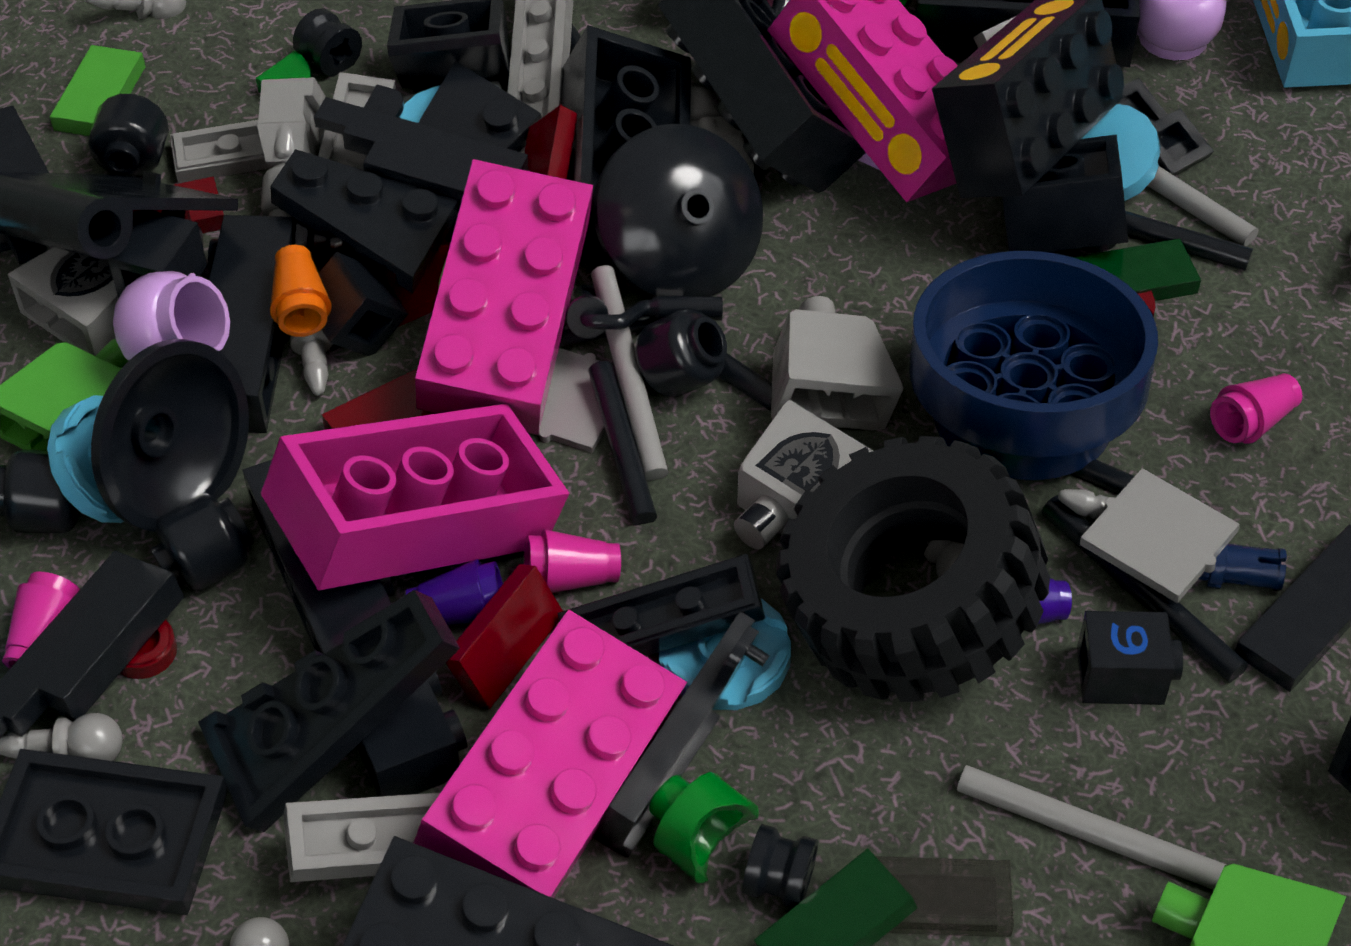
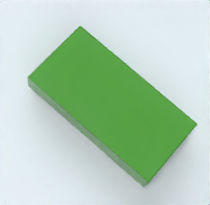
M91 45L50 115L53 130L89 136L99 106L111 96L131 94L145 69L143 54L141 52Z

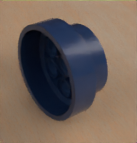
M1007 251L972 258L953 266L934 279L922 293L916 305L913 319L909 365L910 380L918 400L934 418L936 429L940 437L944 438L947 446L950 447L953 441L956 440L977 447L981 456L983 454L993 456L1003 464L1012 479H1052L1083 469L1088 463L1097 459L1104 452L1110 441L1123 434L1139 418L1149 396L1158 348V331L1153 315L1143 299L1121 279L1098 266L1073 257L1048 252Z

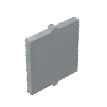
M559 348L538 434L541 442L548 443L553 440L593 453L605 432V427L588 372L589 367L599 361L596 360V356L593 353L580 355ZM612 365L613 370H614V374H615V377H616V380H617V384H618V387H619V390H620V394H621V397H622V393H621L619 381H618V378H617L615 366Z
M1142 468L1116 498L1109 497L1105 500L1104 512L1081 536L1080 545L1178 603L1204 572L1211 573L1215 570L1216 557L1237 534L1240 524Z

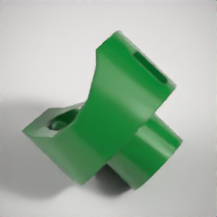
M713 772L699 776L692 783H689L680 775L672 776L658 789L649 806L650 814L660 821L653 841L655 849L667 856L697 883L708 881L706 872L709 857L720 840L744 823L758 819L759 815L758 806L739 793L725 782L722 777Z

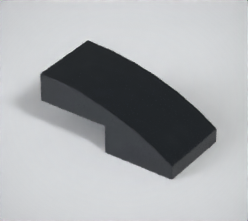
M1139 78L1124 85V98L1117 104L1131 106L1147 115L1157 130L1161 152L1158 164L1161 168L1176 176L1211 156L1214 150L1181 108L1167 114Z

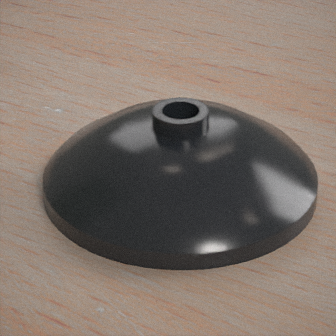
M666 124L638 133L624 142L612 154L597 182L594 195L593 217L596 234L603 253L614 270L632 287L654 298L657 296L710 297L732 285L745 272L753 260L762 235L763 205L754 174L744 158L732 145L718 135L697 126ZM690 197L696 199L700 204L701 213L698 218L693 217L688 212L687 202Z
M187 339L165 340L155 343L136 354L122 367L110 383L101 400L94 421L91 440V461L94 479L104 502L124 522L144 530L156 532L157 519L165 513L203 493L211 494L218 500L231 486L240 468L246 449L249 431V409L242 380L228 358L220 351L204 343Z

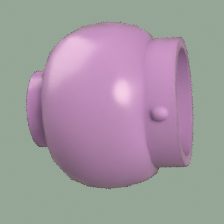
M1139 0L1140 19L1136 35L1139 36L1141 44L1150 53L1160 58L1175 61L1188 60L1199 56L1206 49L1207 44L1221 30L1226 12V0Z
M176 271L153 272L139 277L122 291L115 304L113 327L116 342L124 357L129 361L145 348L171 339L192 340L204 343L220 351L229 337L230 316L222 293L211 281L196 276L194 273H190L187 276Z

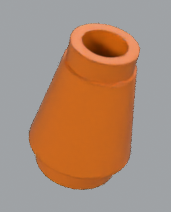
M288 245L279 249L275 254L270 315L285 334L295 337L313 335L322 330L326 325L327 317L332 309L331 301L311 258L310 251L301 245Z

